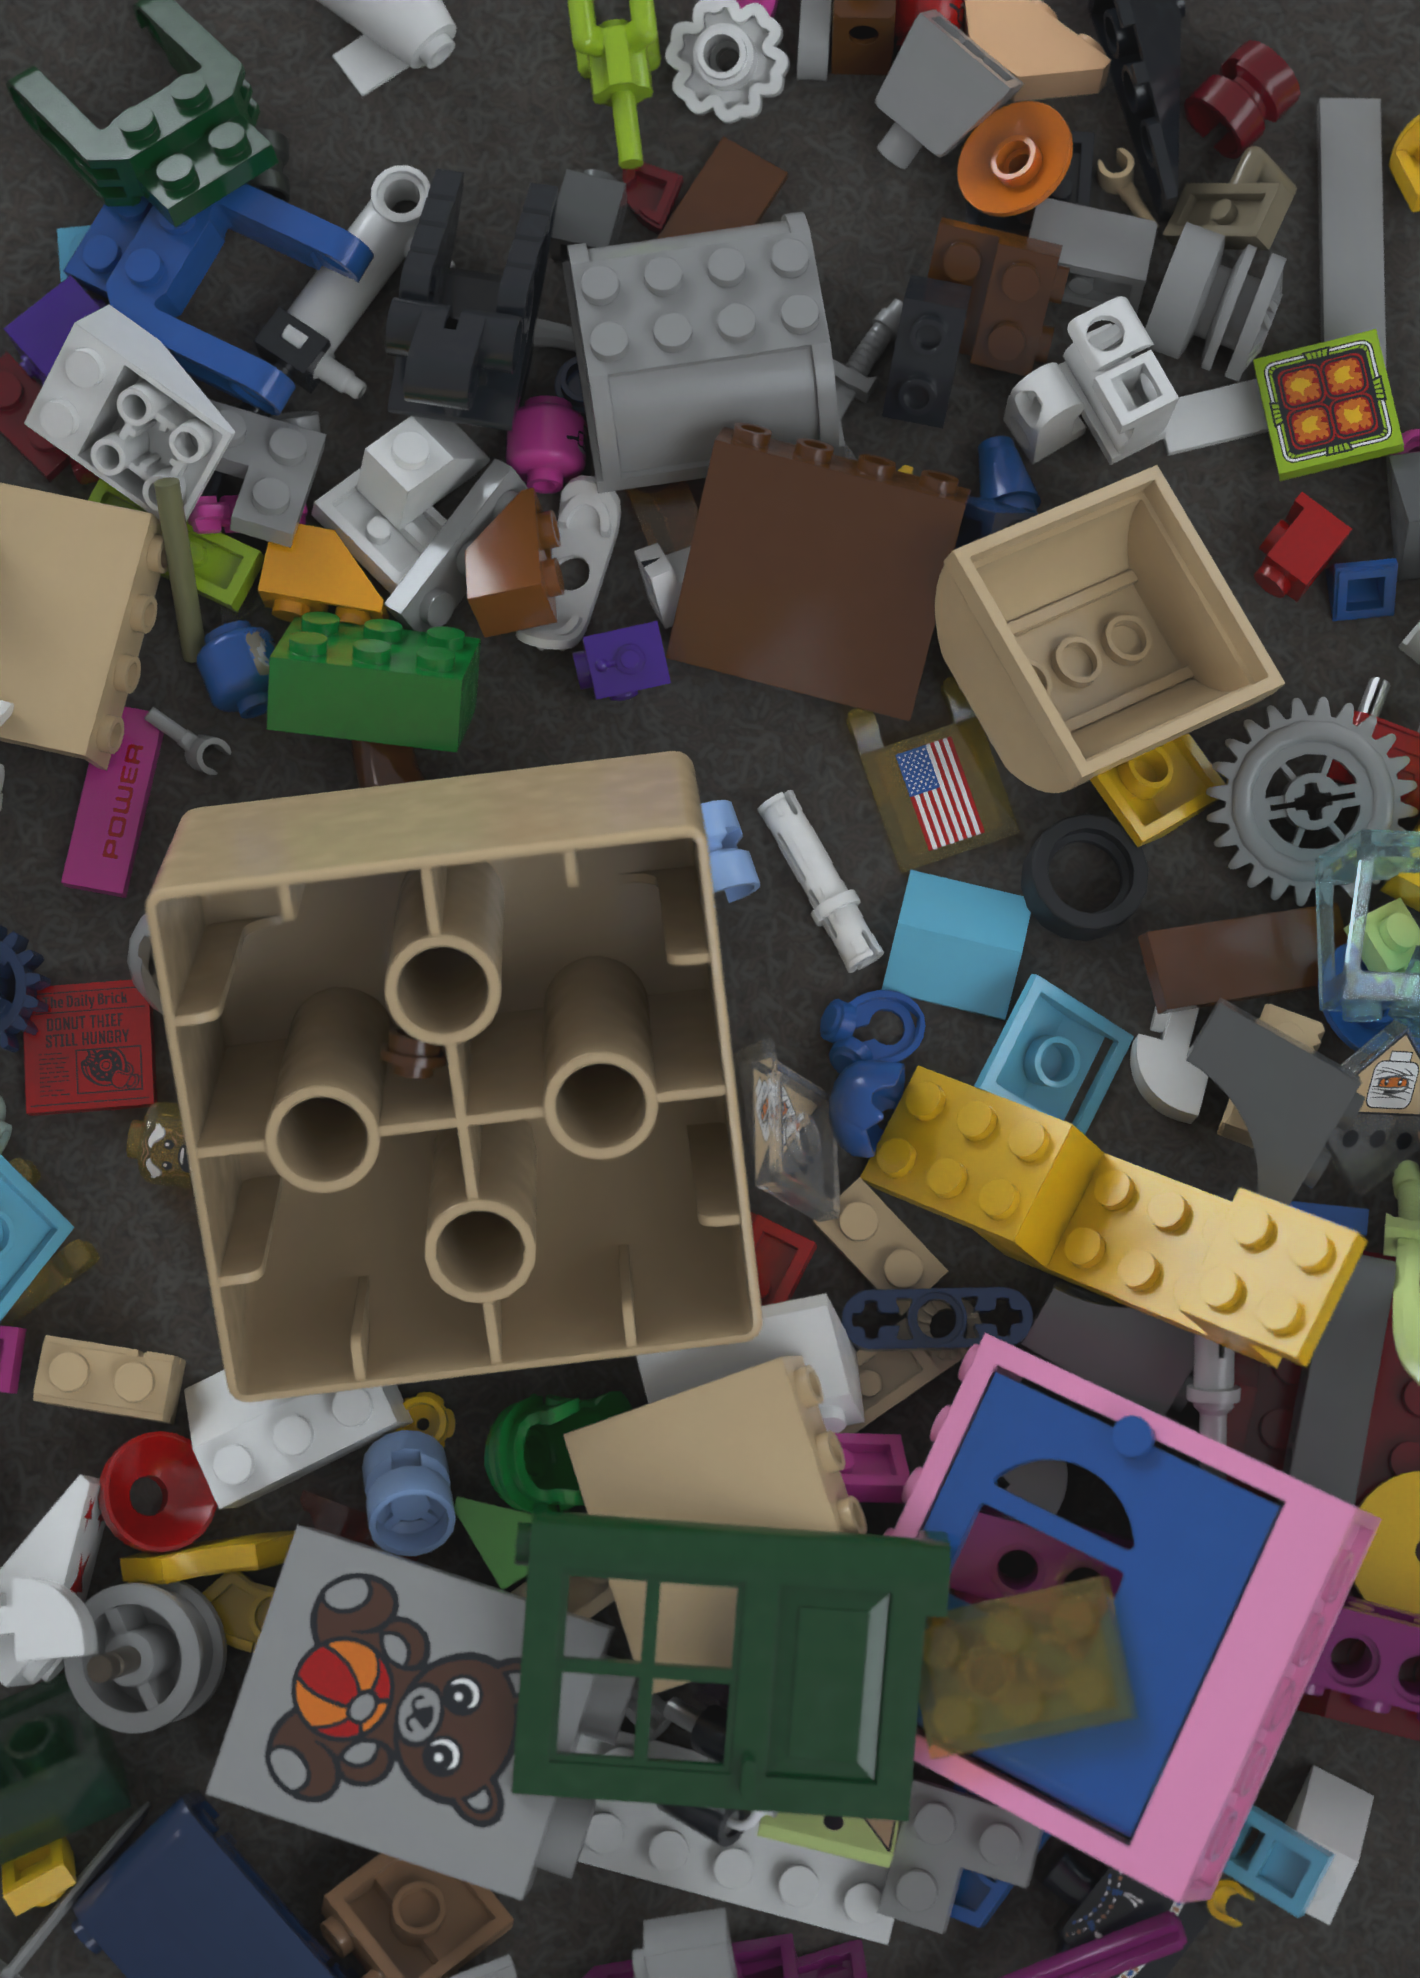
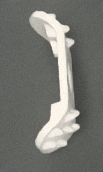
M581 475L572 478L561 491L557 521L561 546L552 548V558H557L559 565L569 559L585 561L590 569L588 580L580 588L565 590L564 595L555 597L557 623L516 631L518 640L535 646L541 651L544 649L564 651L578 645L589 625L616 543L621 518L620 498L615 491L598 493L596 478L593 476Z

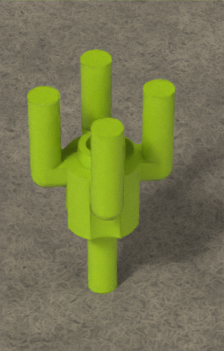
M567 0L578 72L583 78L590 79L593 101L596 104L612 107L619 166L623 169L638 168L644 162L636 105L640 101L652 96L651 71L656 70L661 63L654 0H629L630 22L623 19H613L605 21L598 26L596 25L593 0Z

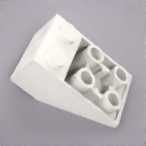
M110 304L74 323L24 422L29 428L148 513L155 515L159 520L154 482L161 478H178L186 522L235 434L234 429L163 343Z

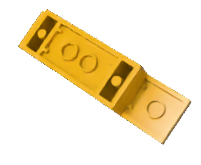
M919 1065L876 1146V1155L870 1157L860 1176L865 1183L884 1193L973 1229L1010 1258L1190 1333L1207 1338L1274 1368L1278 1367L1282 1357L1307 1367L1367 1244V1241L1354 1230L1239 1187L1231 1202L1111 1156L1098 1148L1072 1123Z

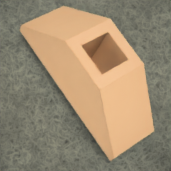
M964 0L965 26L963 33L1024 83L1020 90L1010 99L1013 102L1098 94L1106 85L1111 59L1106 56L1102 46L1092 37L1086 34L1078 35L1061 23L1055 12L1043 1Z

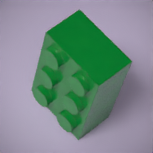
M316 611L305 613L302 617L295 616L269 657L266 730L457 753L475 713L481 638L465 637V633L462 630L445 626L432 627L427 632L402 629L400 623L388 619H372L366 621L363 625L340 622V618L337 615L328 612Z

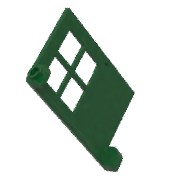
M534 1502L532 1523L518 1522L515 1565H528L511 1794L909 1822L926 1616L947 1618L951 1566L950 1541L947 1532L919 1530L918 1538L551 1512L548 1511V1503ZM570 1576L647 1581L641 1661L564 1656ZM661 1582L737 1588L731 1667L655 1662ZM563 1672L639 1678L633 1757L557 1751ZM653 1679L730 1684L724 1763L647 1758Z

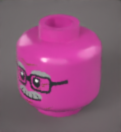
M556 396L529 398L525 401L524 406L517 410L513 430L507 431L506 464L514 468L522 481L526 482L528 489L534 487L538 493H556L563 489V484L583 474L586 465L587 423L584 417L573 409L571 402Z

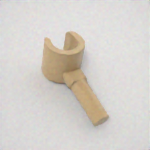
M1117 149L1116 161L1124 170L1120 173L1109 172L1105 168L1104 163L1099 159L1097 180L1100 187L1110 194H1118L1123 203L1127 204L1134 217L1155 221L1133 184L1134 158L1127 149Z

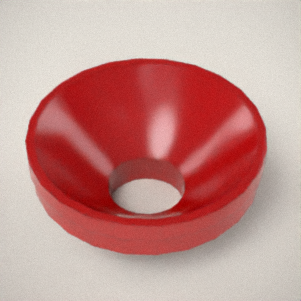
M165 1431L148 1432L128 1440L112 1454L100 1476L99 1507L106 1525L114 1536L124 1544L139 1551L152 1553L172 1552L192 1544L203 1535L212 1522L217 1509V1503L193 1451L191 1440L177 1433ZM138 1478L152 1479L161 1488L163 1494L162 1504L158 1512L153 1516L138 1513L131 1504L130 1490Z

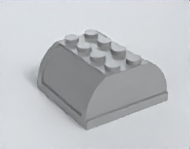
M804 212L783 214L781 221L591 249H587L586 243L567 245L568 261L562 262L598 493L706 478L714 440L724 427L734 429V424L740 422L765 427L772 431L771 439L796 445L797 439L800 438L818 440L833 446V455L845 457V442L837 403L830 336L810 228Z

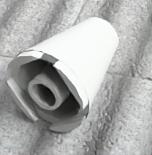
M317 0L413 69L425 65L429 69L435 68L445 61L455 48V43L452 39L455 36L457 27L442 0Z

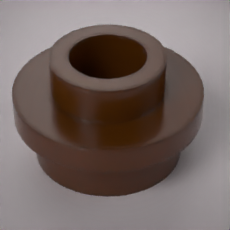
M401 1027L390 1029L388 1043L381 1045L380 1059L393 1064L392 1072L398 1076L418 1079L431 1078L434 1076V1068L448 1065L447 1051L443 1049L444 1045L420 1041L409 1035Z

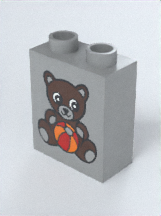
M297 1525L206 1794L519 1900H523L532 1888L538 1868L572 1879L597 1802L595 1799L511 1794L526 1597L402 1556H397L317 1528ZM567 1611L564 1656L617 1659L607 1655L616 1627ZM563 1672L557 1751L576 1752L581 1734L615 1745L637 1677Z

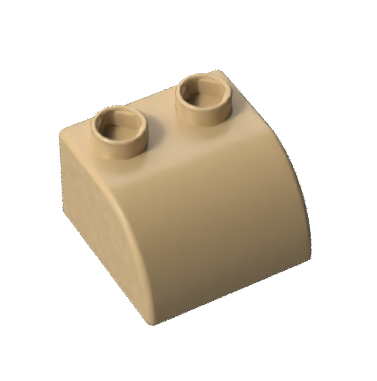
M668 751L207 806L189 810L182 816L146 901V915L226 1382L230 1394L235 1399L242 1402H257L747 1342L759 1335L762 1329L763 1317L708 840L694 765L686 754ZM401 1027L409 1035L420 1041L444 1045L443 1049L447 1051L448 1065L434 1068V1076L431 1078L418 1079L398 1076L392 1072L393 1064L380 1059L381 1045L388 1043L390 1029Z

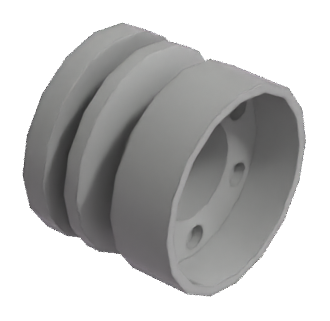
M1186 222L1145 328L1154 343L1148 349L1179 359L1192 337H1200L1205 339L1201 357V368L1210 371L1220 345L1233 349L1234 352L1225 377L1239 382L1244 370L1261 352L1283 295V267L1287 258L1272 253L1262 279L1253 277L1247 273L1257 247L1248 244L1233 269L1221 265L1225 235Z

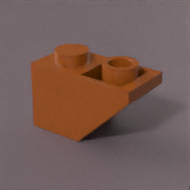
M534 487L521 490L464 551L467 600L485 638L557 623L555 597L564 595L565 589L557 558H552V548L561 546L560 532L553 510L543 511Z

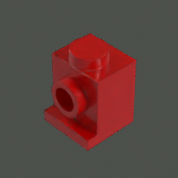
M1301 492L1295 499L1286 517V520L1291 525L1281 519L1259 547V550L1266 554L1262 565L1254 573V579L1266 592L1277 598H1283L1287 594L1296 602L1300 600L1342 548L1352 528L1304 492Z

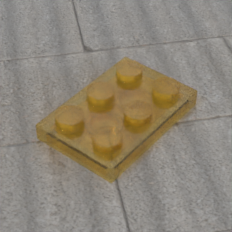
M1095 1577L947 1610V1618L926 1616L919 1702L930 1759L940 1760L1138 1719L1108 1577Z

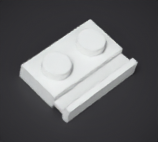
M358 469L314 501L312 516L324 528L335 530L352 556L392 594L447 520L432 506L398 531L357 489L360 469Z

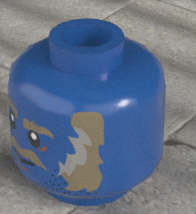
M244 620L230 622L215 628L204 637L205 645L197 655V668L211 703L223 712L239 711L241 718L244 719L254 718L267 713L269 657L276 647L273 636L267 630L261 627H252L250 622Z

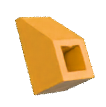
M299 524L291 548L268 541L258 592L265 607L272 608L273 616L292 622L295 616L302 617L305 613L316 611L328 612L329 605L336 606L335 615L343 623L363 625L366 621L372 619L389 620L387 609L383 605V599L335 530Z

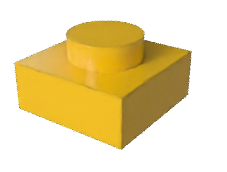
M61 1829L1 1861L3 1898L15 1916L35 1906L44 1907L52 1904L62 1897L68 1888L76 1884L74 1852Z

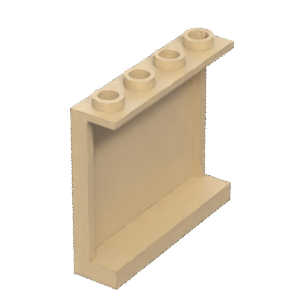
M0 483V700L14 704L11 716L0 727V741L85 759L98 769L107 770L111 754H115L119 750L123 740L124 721L121 717L128 693L131 694L139 682L141 663L138 658L144 634L152 630L156 620L157 601L155 594L161 573L164 574L168 571L161 523L155 515L134 509Z
M802 1355L779 1357L563 1434L588 1514L866 1534L867 1532L861 1506L854 1496L848 1497L840 1470L845 1468V1458L841 1444L832 1430H826L818 1406L823 1403L824 1399L820 1380L812 1366H805ZM608 1579L633 1660L641 1661L647 1581ZM661 1582L655 1662L731 1667L737 1588ZM653 1679L652 1694L692 1681Z

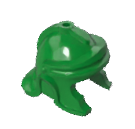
M609 1391L583 1400L547 1394L544 1403L543 1396L533 1393L529 1398L506 1407L497 1416L490 1428L484 1453V1465L488 1478L499 1497L511 1508L533 1514L534 1502L548 1503V1511L557 1512L558 1506L561 1512H565L574 1506L585 1505L563 1434L633 1410L629 1400L621 1391Z

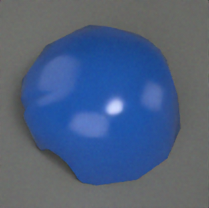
M883 1060L856 1061L845 1067L835 1080L829 1097V1123L835 1140L842 1149L852 1156L869 1158L876 1155L877 1143L884 1132L877 1123L884 1118L882 1112L887 1109H895L903 1095L905 1083L904 1063Z

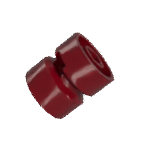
M1249 40L1244 42L1221 64L1219 75L1214 74L1208 77L1185 99L1183 107L1191 127L1203 138L1219 122L1222 123L1229 132L1214 148L1224 157L1236 159L1241 157L1243 152L1263 135L1265 130L1264 120L1277 122L1299 100L1301 92L1299 82L1285 60L1267 45L1259 41Z

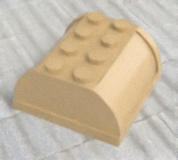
M1158 465L952 550L943 561L945 565L940 573L935 595V621L942 656L1004 766L1019 780L1037 790L1046 793L1068 791L1107 770L1235 711L1252 706L1269 695L1274 694L1285 684V681Z

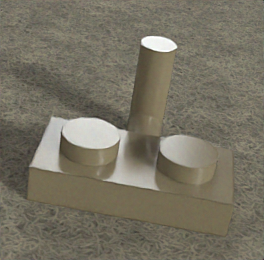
M1250 146L1243 152L1229 183H1186L1162 236L1170 244L1177 246L1186 222L1225 235L1224 250H1244L1248 244L1257 247V250H1270L1296 194L1297 187L1261 147Z

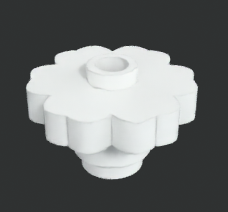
M700 0L693 8V22H679L672 28L671 43L668 45L665 53V59L668 64L679 71L674 78L672 89L678 97L685 101L688 108L697 115H704L714 110L720 120L730 124L742 118H755L762 111V97H776L781 94L784 88V77L789 70L790 60L781 49L777 48L783 37V29L759 3H751L741 9L736 0ZM726 50L737 51L739 54L737 64L729 71H722L718 64L720 55Z

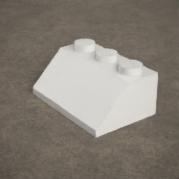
M826 1293L761 1306L763 1317L762 1329L758 1336L747 1342L636 1355L649 1404L779 1357L802 1355L805 1366L810 1365L813 1367L822 1386L824 1399L823 1403L818 1406L826 1430L839 1433L846 1426L865 1422L857 1352L849 1340L848 1334Z
M222 1370L184 1389L192 1448L219 1509L241 1507L380 1439L386 1434L395 1432L400 1427L413 1423L409 1411L403 1405L404 1400L397 1385L257 1402H242L230 1394L225 1371Z

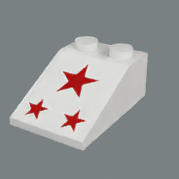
M79 1475L1 1567L0 1593H6L7 1606L12 1605L11 1577L43 1578L57 1582L75 1593L85 1604L105 1527V1521L99 1507L100 1478ZM14 1634L0 1636V1682L5 1687L32 1685L41 1678L48 1683L64 1668V1658L15 1662Z

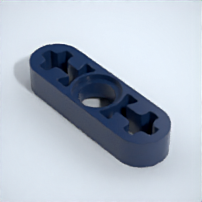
M1007 1287L865 1290L849 1299L841 1316V1323L853 1346L869 1352L969 1350L974 1344L980 1345L985 1333L1015 1346L1027 1336L1033 1322V1312L1028 1300L1017 1290ZM962 1299L975 1300L973 1313L992 1312L995 1309L997 1300L1006 1301L1008 1311L1019 1313L1020 1323H1015L1009 1327L1008 1336H998L997 1328L993 1324H975L973 1330L977 1338L966 1339L963 1337V1333L967 1324V1313ZM896 1301L910 1302L906 1315V1326L911 1340L897 1339L900 1325L880 1327L875 1339L865 1338L864 1328L853 1326L852 1316L861 1315L865 1303H875L876 1310L880 1315H898L899 1307ZM941 1301L950 1306L955 1315V1326L949 1335L943 1338H931L921 1331L917 1322V1315L919 1309L925 1303Z

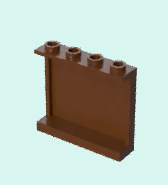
M740 422L734 424V429L724 427L714 440L666 658L910 721L922 682L921 678L936 624L935 595L938 579L945 565L943 561L952 550H955L971 490L958 487L959 480L943 472L923 470L919 477L896 471L897 464L884 457L861 454L857 461L833 455L834 447L818 440L800 438L797 439L796 445L771 439L772 431L759 425Z

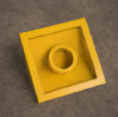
M1189 733L1090 779L1137 847L1164 837L1217 802L1219 799L1208 796L1206 789L1226 785L1220 775L1212 768V764Z

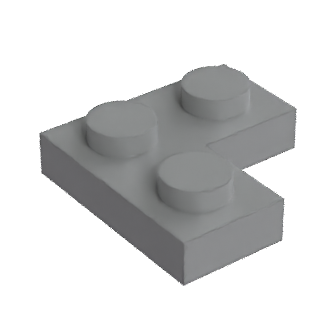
M210 400L235 431L215 470L244 479L231 516L230 530L291 548L324 450L326 434Z
M919 1778L914 1779L911 1788L909 1822L902 1821L877 1913L943 1934L947 1931L963 1868L1026 1888L1030 1883L1043 1830L989 1800Z

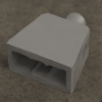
M936 9L921 12L915 19L875 100L877 107L895 121L877 148L886 159L902 169L908 167L923 145L938 157L951 154L967 140L976 126L978 127L994 111L1000 109L1020 90L1024 83Z

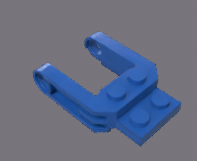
M249 184L242 185L177 227H174L145 197H141V202L136 206L107 207L104 204L63 270L68 277L71 275L81 287L108 299L112 307L159 339L188 375L272 415L278 416L281 414L296 389L294 382L268 362L176 318L184 311L224 245L227 230L231 229L318 271L324 266L345 277L354 279L357 283H359L374 258L371 249L347 230Z

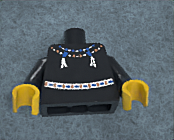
M1066 1850L1058 1855L1040 1881V1883L1069 1906L1053 1927L1061 1936L1055 1955L1166 1911H1174L1177 1914L1187 1937V1943L1181 1950L1110 1978H1166L1212 1916L1235 1928L1242 1925L1241 1922L1228 1916L1226 1912V1902L1230 1896L1239 1893L1253 1902L1255 1900L1253 1893L1248 1888L1229 1879H1219L1211 1899L1178 1903L1104 1862L1093 1874Z

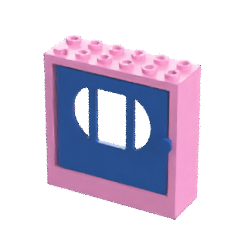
M985 1333L980 1345L974 1344L964 1356L958 1374L962 1384L952 1405H946L939 1412L933 1423L930 1433V1440L934 1443L924 1466L917 1467L905 1484L902 1502L906 1505L895 1529L889 1528L883 1535L918 1538L919 1530L947 1532L951 1550V1574L982 1506L988 1505L1120 1570L1123 1573V1581L1092 1649L1084 1661L949 1593L947 1617L1066 1677L1071 1685L1068 1690L1054 1698L1030 1705H1007L983 1697L967 1686L950 1667L938 1641L935 1617L926 1616L917 1725L1127 1837L1133 1838L1131 1842L918 1727L916 1728L914 1761L1178 1903L1209 1900L1213 1895L1382 1519ZM1024 1377L1117 1421L1114 1427H1111L1020 1382ZM1155 1440L1286 1501L1283 1509L1270 1501L1154 1447ZM1037 1461H1065L1088 1469L1104 1480L1122 1502L1133 1530V1549L1126 1550L1000 1488L997 1482L998 1479L1010 1470Z

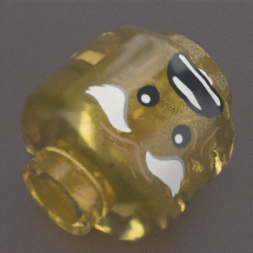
M155 1102L147 1110L143 1121H132L127 1139V1157L138 1159V1170L141 1178L147 1183L193 1189L179 1103Z

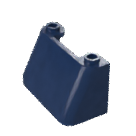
M199 1790L182 1795L72 1905L77 1919L71 1924V1927L79 1940L95 1954H99L103 1950L127 1978H361L353 1967L346 1971L337 1962L330 1967L326 1962L335 1955L334 1951L327 1944L322 1947L236 1849L234 1845L238 1841L231 1833L227 1832L220 1837H216L214 1833L220 1828L215 1819L220 1814Z

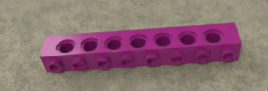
M984 1505L979 1511L950 1574L949 1588L954 1589V1596L974 1606L992 1607L994 1600L1019 1606V1614L1029 1620L1048 1625H1057L1059 1618H1064L1086 1624L1085 1632L1097 1637L1123 1581V1573L997 1509ZM1077 1525L1126 1550H1131L1134 1547V1539ZM1011 1550H1024L1035 1558L1036 1566L1030 1574L1021 1578H1013L1001 1571L998 1562L1005 1553ZM1080 1567L1094 1569L1102 1577L1100 1586L1094 1592L1087 1595L1072 1593L1064 1585L1067 1575L1072 1570ZM1347 1596L1304 1693L1323 1695L1324 1689L1328 1688L1351 1694L1350 1701L1353 1704L1370 1711L1389 1713L1391 1705L1417 1712L1416 1718L1420 1721V1681L1406 1682L1398 1678L1399 1668L1402 1663L1412 1656L1420 1655V1614ZM1346 1638H1357L1366 1643L1365 1652L1355 1663L1343 1665L1331 1659L1332 1650L1339 1641Z

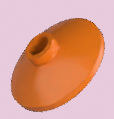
M1035 101L1016 102L994 111L971 132L960 153L957 177L961 192L967 201L984 214L1007 217L1024 213L1046 200L1063 180L1072 159L1073 139L1067 122L1051 106Z

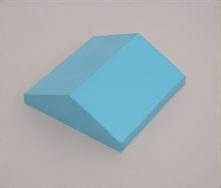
M910 870L882 990L897 991L912 999L1005 1021L1031 914L1027 908L1024 896Z
M1031 974L974 1087L1064 1120L1106 1037L1112 1040L1113 1043L1072 1122L1085 1135L1134 1036L1037 974Z

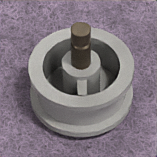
M182 1580L169 1584L123 1583L104 1589L85 1602V1606L90 1612L96 1628L98 1655L65 1657L64 1668L73 1696L92 1719L115 1731L144 1733L192 1715L201 1709L214 1695L220 1685L226 1667V1635L217 1611L198 1589Z

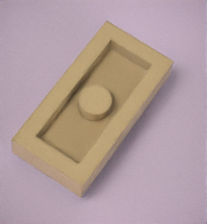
M860 1177L813 1220V1224L875 1290L931 1289L949 1272ZM896 1301L899 1307V1315L903 1316L908 1311L910 1302Z

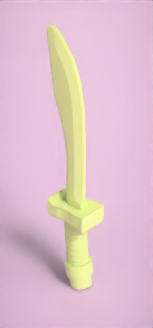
M1404 1160L1394 1167L1392 1184L1394 1195L1398 1199V1217H1393L1386 1213L1383 1255L1396 1256V1273L1393 1288V1337L1396 1352L1405 1371L1420 1386V1167L1414 1161Z

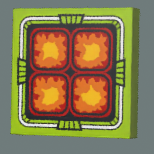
M1377 329L1253 360L1280 481L1404 451V443Z

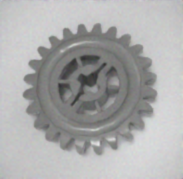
M1326 697L1318 699L1312 715L1307 714L1299 698H1294L1291 701L1289 719H1285L1276 707L1270 705L1266 708L1268 728L1264 729L1254 721L1247 719L1243 722V726L1250 742L1245 744L1235 739H1227L1225 741L1226 747L1236 758L1235 762H1215L1212 764V768L1227 779L1226 785L1206 789L1208 796L1224 801V808L1208 814L1206 817L1207 821L1224 823L1228 826V830L1214 841V845L1216 847L1237 846L1238 850L1228 862V868L1233 870L1250 863L1253 868L1247 880L1248 887H1255L1267 877L1271 878L1270 898L1272 900L1279 899L1289 885L1293 886L1295 902L1298 906H1303L1306 903L1312 888L1317 889L1324 905H1330L1333 900L1334 885L1337 884L1340 885L1349 897L1355 898L1358 894L1356 876L1360 874L1369 882L1378 884L1380 876L1374 862L1378 859L1385 863L1396 865L1399 859L1388 844L1391 840L1409 842L1412 838L1409 832L1397 824L1400 818L1413 817L1418 814L1417 808L1400 802V796L1415 790L1417 783L1410 780H1400L1396 775L1409 764L1410 758L1408 756L1395 758L1387 756L1386 753L1396 741L1395 734L1391 733L1377 740L1371 737L1377 723L1376 716L1371 715L1358 726H1355L1353 724L1354 706L1352 703L1345 704L1336 717H1331L1329 702ZM1302 755L1325 756L1318 773H1307L1296 776L1286 762ZM1332 760L1339 762L1353 777L1355 784L1338 786L1330 777H1327ZM1280 768L1289 782L1284 786L1280 796L1265 798L1269 782L1273 774ZM1305 784H1311L1314 793H1324L1325 796L1353 792V798L1326 802V806L1317 808L1316 819L1310 820L1307 811L1296 810L1295 807L1271 811L1270 805L1294 802V798L1303 796ZM1358 806V814L1351 829L1344 835L1334 821L1337 819L1342 808ZM1284 817L1290 825L1296 827L1292 842L1284 841L1271 827L1269 820ZM1326 827L1338 840L1336 843L1319 849L1299 848L1305 830H1319Z

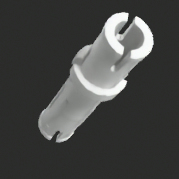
M787 790L784 794L783 792L778 793L761 804L758 808V813L772 832L778 847L809 898L808 900L814 909L811 912V917L815 924L825 928L828 936L836 946L848 973L855 972L857 969L861 970L884 954L882 947L877 942L873 933H871L858 908L861 900L856 891L853 889L848 890L840 878L818 835L802 811L803 809L794 791Z

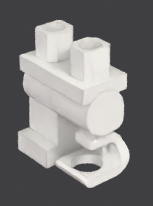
M1120 296L1111 299L1072 319L1068 324L1067 330L1074 343L1063 354L1065 362L1058 366L1084 403L1085 407L1081 415L1107 461L1112 465L1165 438L1167 432L1165 428L1179 397L1152 350L1133 359L1131 358L1132 355L1154 345L1126 297ZM1106 320L1115 323L1114 325L1106 324L1087 333L1089 326L1094 322Z

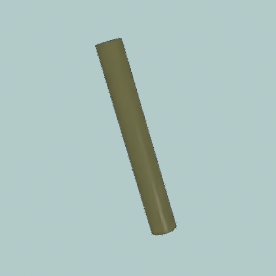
M174 477L161 478L154 482L182 655L183 660L186 662H197L198 652L205 645V634L180 481Z

